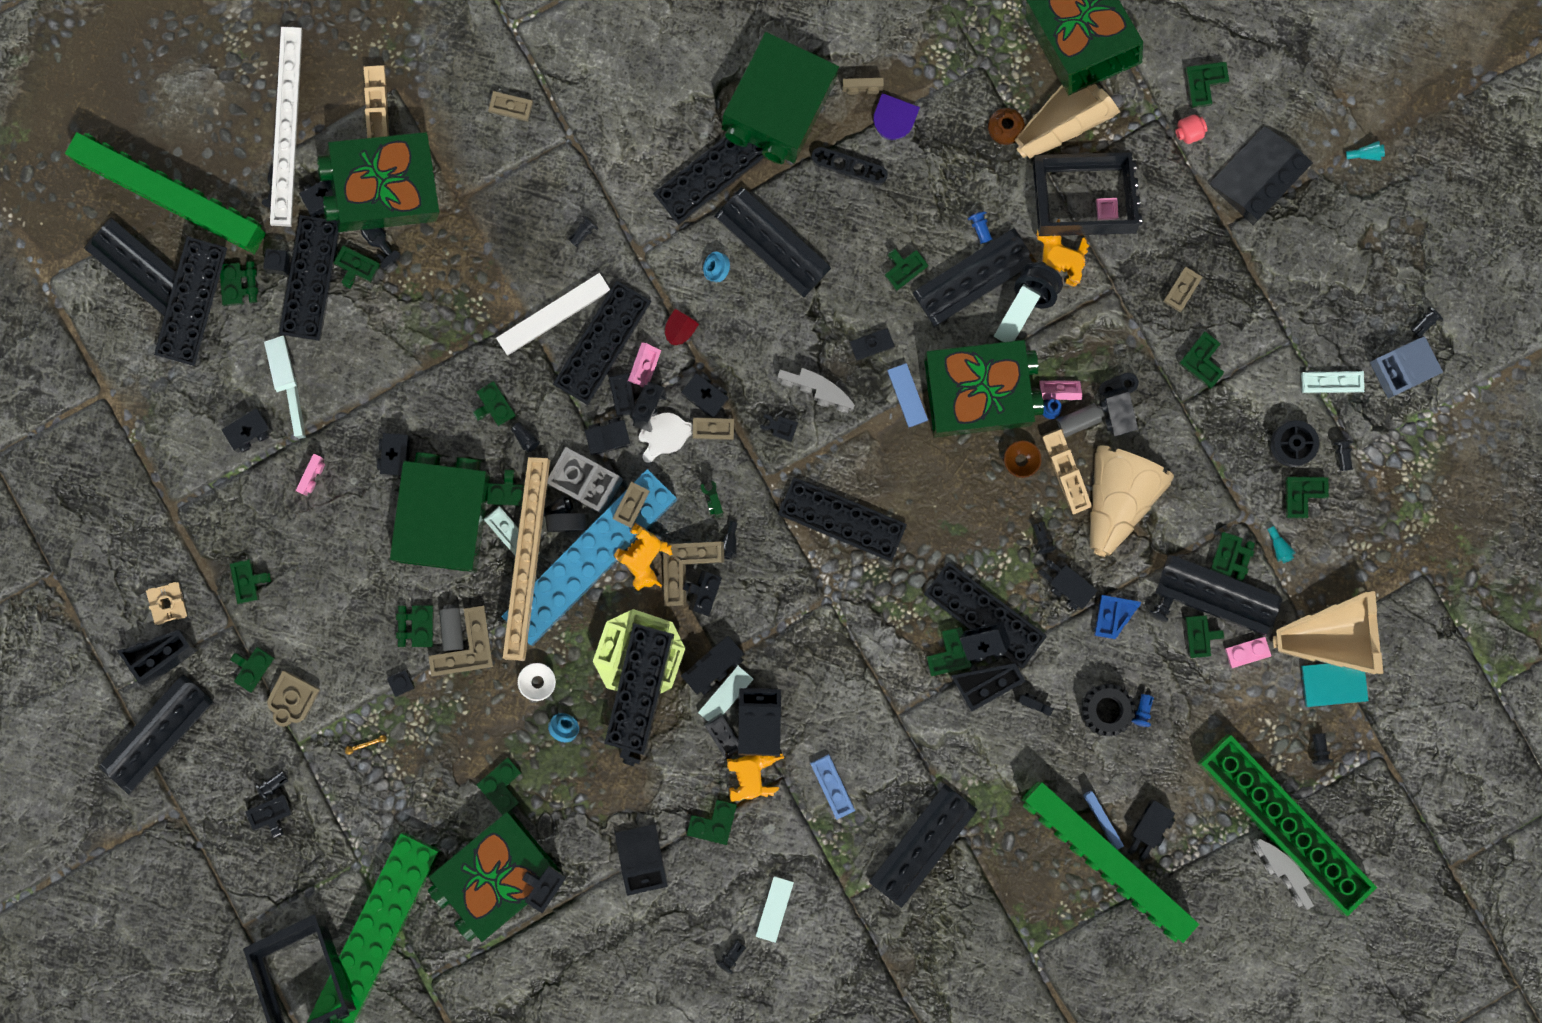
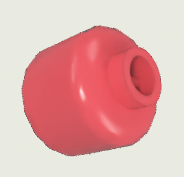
M1196 114L1179 120L1178 128L1175 129L1176 136L1186 144L1203 139L1205 132H1207L1205 120Z

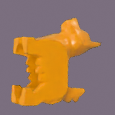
M1037 230L1036 237L1044 244L1042 262L1058 272H1061V270L1063 272L1067 271L1069 278L1066 279L1065 284L1075 287L1080 283L1081 271L1085 266L1084 256L1087 254V248L1089 247L1086 239L1082 238L1076 251L1061 244V236H1039Z
M635 523L630 532L637 534L636 538L638 540H635L634 544L631 543L628 551L618 548L613 556L617 561L625 564L635 576L632 583L637 591L643 587H651L655 584L662 587L654 571L650 568V564L659 551L671 556L672 546L667 545V542L660 541L653 533Z
M780 754V756L746 755L737 759H727V768L729 771L736 772L740 784L738 789L729 788L730 800L754 799L760 795L768 797V795L774 796L779 787L762 786L761 770L783 759V754Z

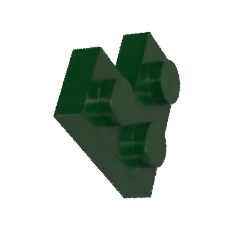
M1227 62L1190 66L1185 69L1191 108L1211 106L1213 103L1210 86L1229 83Z
M1204 331L1180 361L1179 365L1211 389L1224 374L1223 370L1209 360L1221 343Z
M1286 477V518L1307 519L1308 498H1329V477Z
M962 627L942 631L941 634L946 652L926 657L931 677L971 667V663L968 661L960 641L963 634Z
M509 757L477 784L478 788L502 815L520 803L507 788L522 773Z
M717 800L712 820L692 815L687 836L727 845L737 804Z

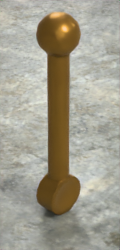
M381 735L378 739L354 747L347 746L345 753L351 755L355 750L379 742L385 743L387 737Z

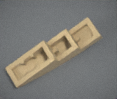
M385 65L364 66L367 138L389 136Z
M1058 428L1041 435L1072 514L1091 508L1092 505L1080 471L1076 467L1062 429Z

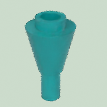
M1379 141L1359 148V150L1346 151V159L1360 158L1381 161V157L1385 156L1384 144L1380 145Z
M1275 526L1267 529L1273 540L1277 562L1282 561L1284 564L1294 559L1293 555L1296 552L1280 537Z

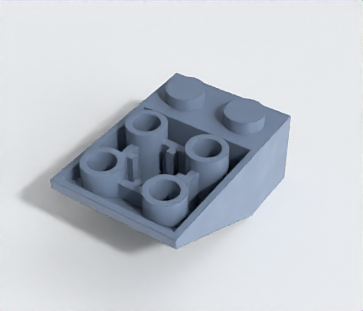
M1425 336L1370 362L1388 399L1443 373Z

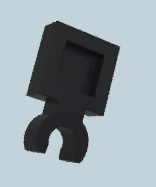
M764 415L763 418L768 419L770 424L768 426L760 425V429L764 431L774 430L773 437L792 443L798 422L781 416L778 417L777 421H774L770 415Z
M1026 693L1025 696L1019 695L1017 703L1051 716L1054 708L1036 701L1038 697Z

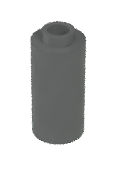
M1093 403L1056 419L1058 428L1062 429L1064 437H1068L1102 422L1104 413L1100 405L1096 406Z
M455 604L444 605L443 609L439 610L443 651L463 650L460 608H456Z

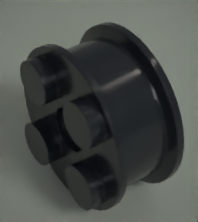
M1042 261L1029 263L1022 268L1020 277L1014 284V290L1017 295L1023 284L1041 293L1034 307L1041 309L1049 308L1057 301V294L1063 288V278L1055 269Z
M1300 420L1289 421L1278 427L1273 433L1270 441L1271 452L1274 458L1282 465L1299 467L1310 462L1316 456L1320 444L1319 436L1310 424ZM1293 441H1296L1297 447L1294 446Z

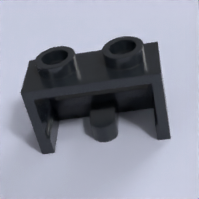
M651 382L644 385L631 413L632 420L634 421L632 426L648 432L652 431L653 428L650 420L651 417L656 416L658 413L656 406L660 399L664 401L667 399L664 387Z

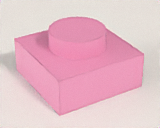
M1117 198L1096 199L1097 220H1116L1119 218Z

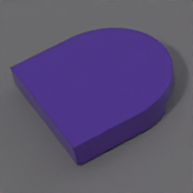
M882 93L874 114V126L879 135L885 139H901L912 130L920 107Z

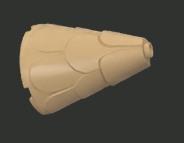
M1096 84L1069 96L1063 85H1061L1015 139V142L1019 145L1017 151L1023 158L1026 156L1029 159L1033 158L1035 155H1040L1062 145V142L1077 137L1083 132L1113 118L1120 111L1111 97L1102 88L1099 89Z
M1102 445L1097 447L1094 459L1092 512H1090V548L1094 549V554L1105 557L1106 555H1111L1134 530V526L1171 485L1174 475L1170 471L1164 473V467L1148 459L1121 449L1113 452L1110 451L1111 447Z
M1375 591L1362 593L1312 616L1307 615L1276 630L1277 636H1273L1274 648H1278L1280 653L1313 662L1317 660L1370 674H1383Z

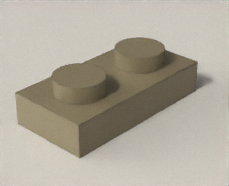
M883 78L843 79L842 92H847L849 95H855L862 91H867L868 94H877L879 91H883Z
M493 91L488 111L528 122L533 101Z
M1185 266L1163 302L1181 312L1203 277Z
M693 418V439L734 440V419Z
M631 482L612 519L632 528L650 491Z

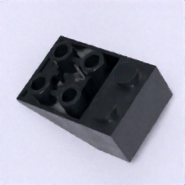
M739 688L738 755L780 756L781 689Z
M656 824L615 833L627 896L668 887L669 884Z

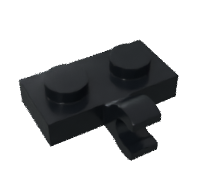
M702 571L697 585L685 582L682 590L694 594L689 610L709 617L722 577Z
M286 795L245 811L253 831L269 825L273 838L284 835L278 821L293 815Z
M550 866L547 867L540 879L527 871L522 880L534 888L525 900V903L543 914L566 877Z

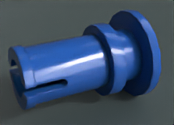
M986 211L975 213L967 218V220L972 219V227L976 229L980 244L993 240L986 224L988 221L983 216L987 214Z
M1052 399L1043 402V416L1045 418L1054 419L1060 415L1061 403L1059 400Z
M1141 694L1138 711L1135 712L1136 719H1132L1131 722L1141 727H1151L1148 719H1151L1149 714L1154 697Z

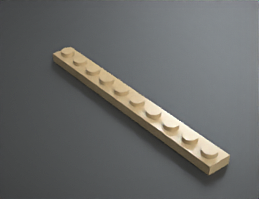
M528 457L503 659L525 661L550 466L548 458Z

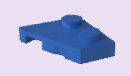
M1101 595L1094 636L1116 639L1134 612L1140 607L1141 602Z

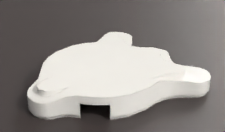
M661 413L651 417L652 431L648 432L642 429L639 434L641 442L649 443L648 448L643 454V460L646 463H651L658 455L670 454L680 450L688 437L693 435V425L685 422L673 413Z

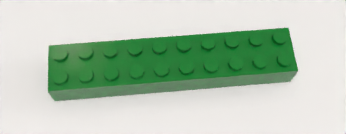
M76 132L65 152L70 159L86 169L254 255L266 235L261 229L263 226L249 216L245 219L239 211L232 207H229L227 210L220 201L212 197L208 200L209 198L197 189L193 188L190 191L191 189L186 187V184L177 179L173 182L167 174L159 170L155 172L149 165L140 160L137 163L130 155L122 151L119 153L114 150V147L105 142L101 144L96 138L87 133L81 135Z
M1232 735L1223 737L1197 763L1272 843L1301 869L1307 879L1341 915L1348 917L1377 888Z
M1037 781L1021 799L1024 802L1023 807L1030 814L1035 815L1036 813L1040 817L1038 821L1049 829L1052 827L1055 830L1054 835L1061 842H1068L1071 845L1069 849L1080 857L1084 856L1086 858L1085 863L1096 872L1099 870L1102 873L1100 877L1112 886L1115 884L1118 887L1116 891L1123 898L1131 899L1133 901L1131 905L1140 913L1145 914L1146 912L1149 915L1147 919L1158 928H1164L1165 930L1162 933L1171 941L1173 940L1176 943L1178 940L1184 943L1200 925L1044 783Z
M405 832L400 833L339 956V961L356 1010L350 1012L349 1017L342 1020L335 1019L331 1023L357 1022L441 850ZM331 974L307 1022L341 1007Z

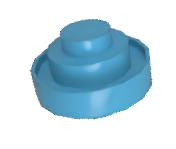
M712 252L708 255L703 266V272L707 280L716 283L723 281L729 273L730 261L726 254L720 252Z
M558 713L549 722L548 730L554 739L565 743L575 739L579 733V725L569 714Z

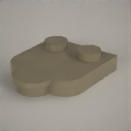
M283 670L267 701L268 708L274 712V722L279 726L285 727L292 722L298 723L303 721L307 717L321 689Z

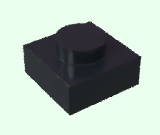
M407 670L387 678L395 697L415 689Z

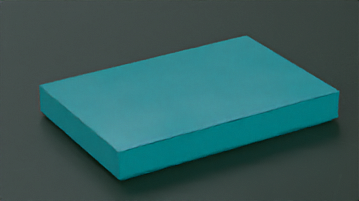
M1331 664L1301 666L1306 707L1369 701L1365 672Z

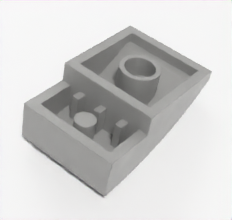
M565 447L548 477L547 484L603 514L616 494L623 478Z

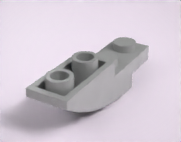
M804 368L801 369L800 375L783 370L779 371L777 380L781 381V385L792 388V385L800 387V391L810 394L814 391L816 392L814 400L817 401L818 405L829 407V405L836 406V410L843 413L853 412L855 405L850 398L823 376Z
M1254 839L1255 846L1253 848L1259 857L1262 856L1266 862L1264 867L1270 876L1273 874L1277 878L1283 875L1282 882L1287 889L1292 890L1294 894L1292 898L1298 908L1302 907V909L1308 910L1313 907V903L1303 888L1310 884L1301 869L1275 846L1261 839Z

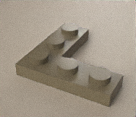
M724 542L667 544L672 546V555L670 556L663 552L664 606H686V591L682 590L686 582V564L724 563Z
M485 606L464 609L469 650L428 656L432 677L494 667Z

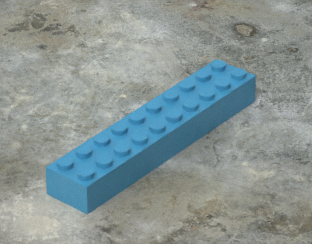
M647 469L634 482L650 491L634 524L637 523L646 530L677 501V498ZM626 491L535 582L528 643L531 646L617 562L613 555L618 548L627 551L628 547H631V543L634 544L635 540H638L636 538L637 534L630 532L631 528L612 519ZM509 609L501 616L506 622Z

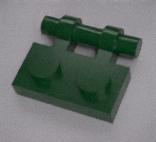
M246 262L247 270L242 271L240 263L223 264L220 273L223 306L243 305L244 296H249V303H257L259 292L256 287L255 277H257V270L255 269L254 262ZM242 278H247L248 288L243 289Z
M1222 532L1210 570L1231 577L1232 571H1236L1235 579L1243 582L1245 575L1249 571L1248 564L1250 558L1254 556L1255 551L1253 549L1255 543L1247 541L1246 547H1242L1243 538ZM1238 553L1243 555L1240 565L1235 564Z
M398 606V614H396V620H398V632L396 633L398 647H406V639H412V647H433L434 606H412V614H406V606ZM406 621H412V633H406Z

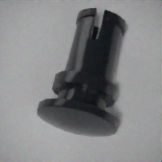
M584 215L582 216L585 219L583 223L580 222V226L568 238L576 247L579 246L588 234H592L591 231L594 228L596 230L599 229L593 220Z
M1430 306L1427 308L1429 312L1424 313L1423 318L1411 328V331L1415 332L1418 338H1421L1431 326L1437 325V321L1443 322L1440 313Z
M1339 440L1333 443V445L1338 447L1336 453L1339 456L1340 471L1353 470L1351 451L1353 449L1350 448V443H1354L1353 440Z
M1039 522L1041 531L1037 523L1032 525L1038 541L1037 547L1041 549L1037 553L1047 554L1057 549V546H1052L1053 540L1049 538L1045 522Z
M1162 596L1159 603L1154 606L1155 611L1151 610L1149 614L1158 621L1168 622L1166 615L1170 614L1169 609L1174 600Z
M1325 733L1312 735L1315 748L1313 755L1317 760L1313 762L1314 765H1327L1334 762L1333 759H1329L1331 754L1327 749Z
M281 770L269 780H263V784L260 786L255 783V787L259 795L267 801L268 798L266 796L268 794H274V790L289 782V780Z
M735 940L727 954H723L721 962L716 960L717 965L725 972L733 974V971L730 969L732 966H736L735 962L746 947Z

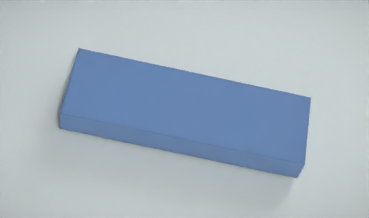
M907 363L887 370L908 428L928 421Z
M829 754L811 762L813 771L836 820L854 812L855 809Z
M1093 791L1083 794L1111 845L1117 850L1124 846Z

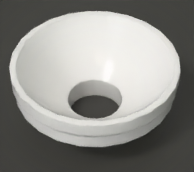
M533 663L526 666L518 677L520 692L524 697L532 701L548 698L556 685L553 671L541 663ZM535 676H541L544 680V685L539 689L532 685V679Z

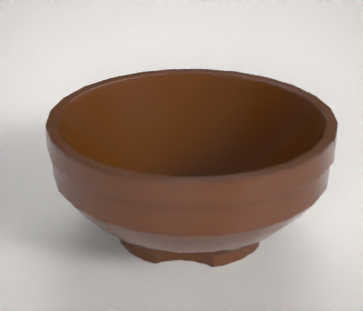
M1011 108L997 110L988 122V131L991 138L1002 145L1016 143L1015 139L1025 128L1024 119L1021 114ZM1003 119H1011L1014 123L1013 127L1005 129L1002 126Z
M1023 440L1014 442L1007 448L1004 454V465L1008 472L1015 477H1030L1038 471L1041 465L1040 451L1031 442ZM1024 455L1027 458V464L1022 467L1018 466L1015 462L1016 456Z

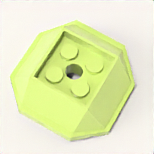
M635 609L607 621L593 659V663L606 688L614 691L618 690L633 624L637 623L674 634L661 693L671 689L685 651V647L673 622Z

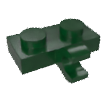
M342 246L334 261V265L347 271L341 283L349 289L352 288L356 276L371 283L380 267L378 262L345 246Z
M893 249L887 256L896 266L887 272L884 277L897 292L929 265L917 250L903 260L897 250Z
M494 381L477 391L478 396L485 405L472 412L477 421L490 414L497 426L500 427L516 417Z
M505 470V484H488L487 504L522 506L525 485H514L513 470Z
M711 481L713 487L710 491H707L704 488V484H701V491L710 497V501H707L710 515L715 514L716 519L723 517L722 507L716 492V483Z
M250 559L230 564L237 604L258 601L259 595L256 584L271 582L270 573L255 575L252 560Z
M1207 615L1186 617L1190 658L1211 657L1210 640L1224 639L1223 630L1209 632Z
M256 647L248 660L238 653H234L230 660L243 667L234 682L250 693H253L275 658L259 647Z

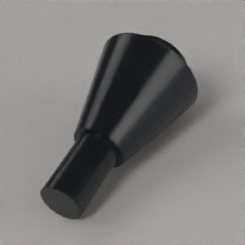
M564 495L544 508L543 517L551 514L571 513V510H573L571 499H567Z
M735 521L729 522L728 532L722 541L724 542V559L727 560L737 557L735 533L738 523Z

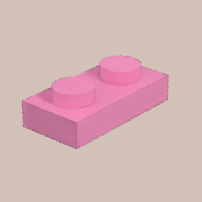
M641 343L628 381L642 388L644 385H647L652 378L661 350L647 343Z
M1039 381V390H1041L1043 400L1082 399L1080 381Z
M313 454L296 489L297 492L307 496L308 492L311 493L316 485L314 480L317 474L320 475L325 466L322 457Z
M1265 637L1225 648L1230 668L1271 657Z

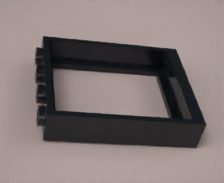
M1132 152L1035 155L1033 176L1039 236L1137 234L1138 227L1142 225V214L1138 213L1140 196L1136 195L1138 178L1134 176L1137 164L1136 160H1133ZM1122 170L1127 220L1050 222L1046 172Z
M314 914L243 948L267 1023H285L264 957L315 933L318 935L341 1007L307 1023H331L335 1019L342 1020L349 1017V1013L356 1010L324 915Z

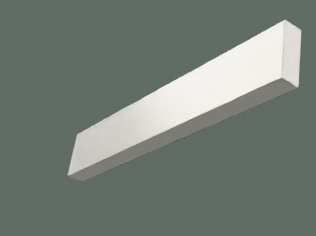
M598 273L496 337V339L508 356L610 292V288L601 274Z

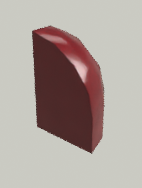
M675 308L665 325L666 340L672 345L683 344L692 336L699 324Z

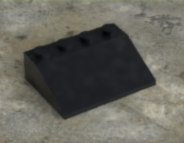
M1264 126L1209 185L1246 220L1254 225L1313 162L1298 148Z

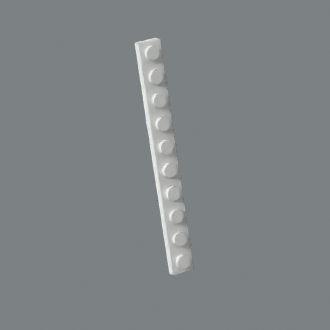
M281 27L270 213L271 226L292 227L303 32L302 28Z

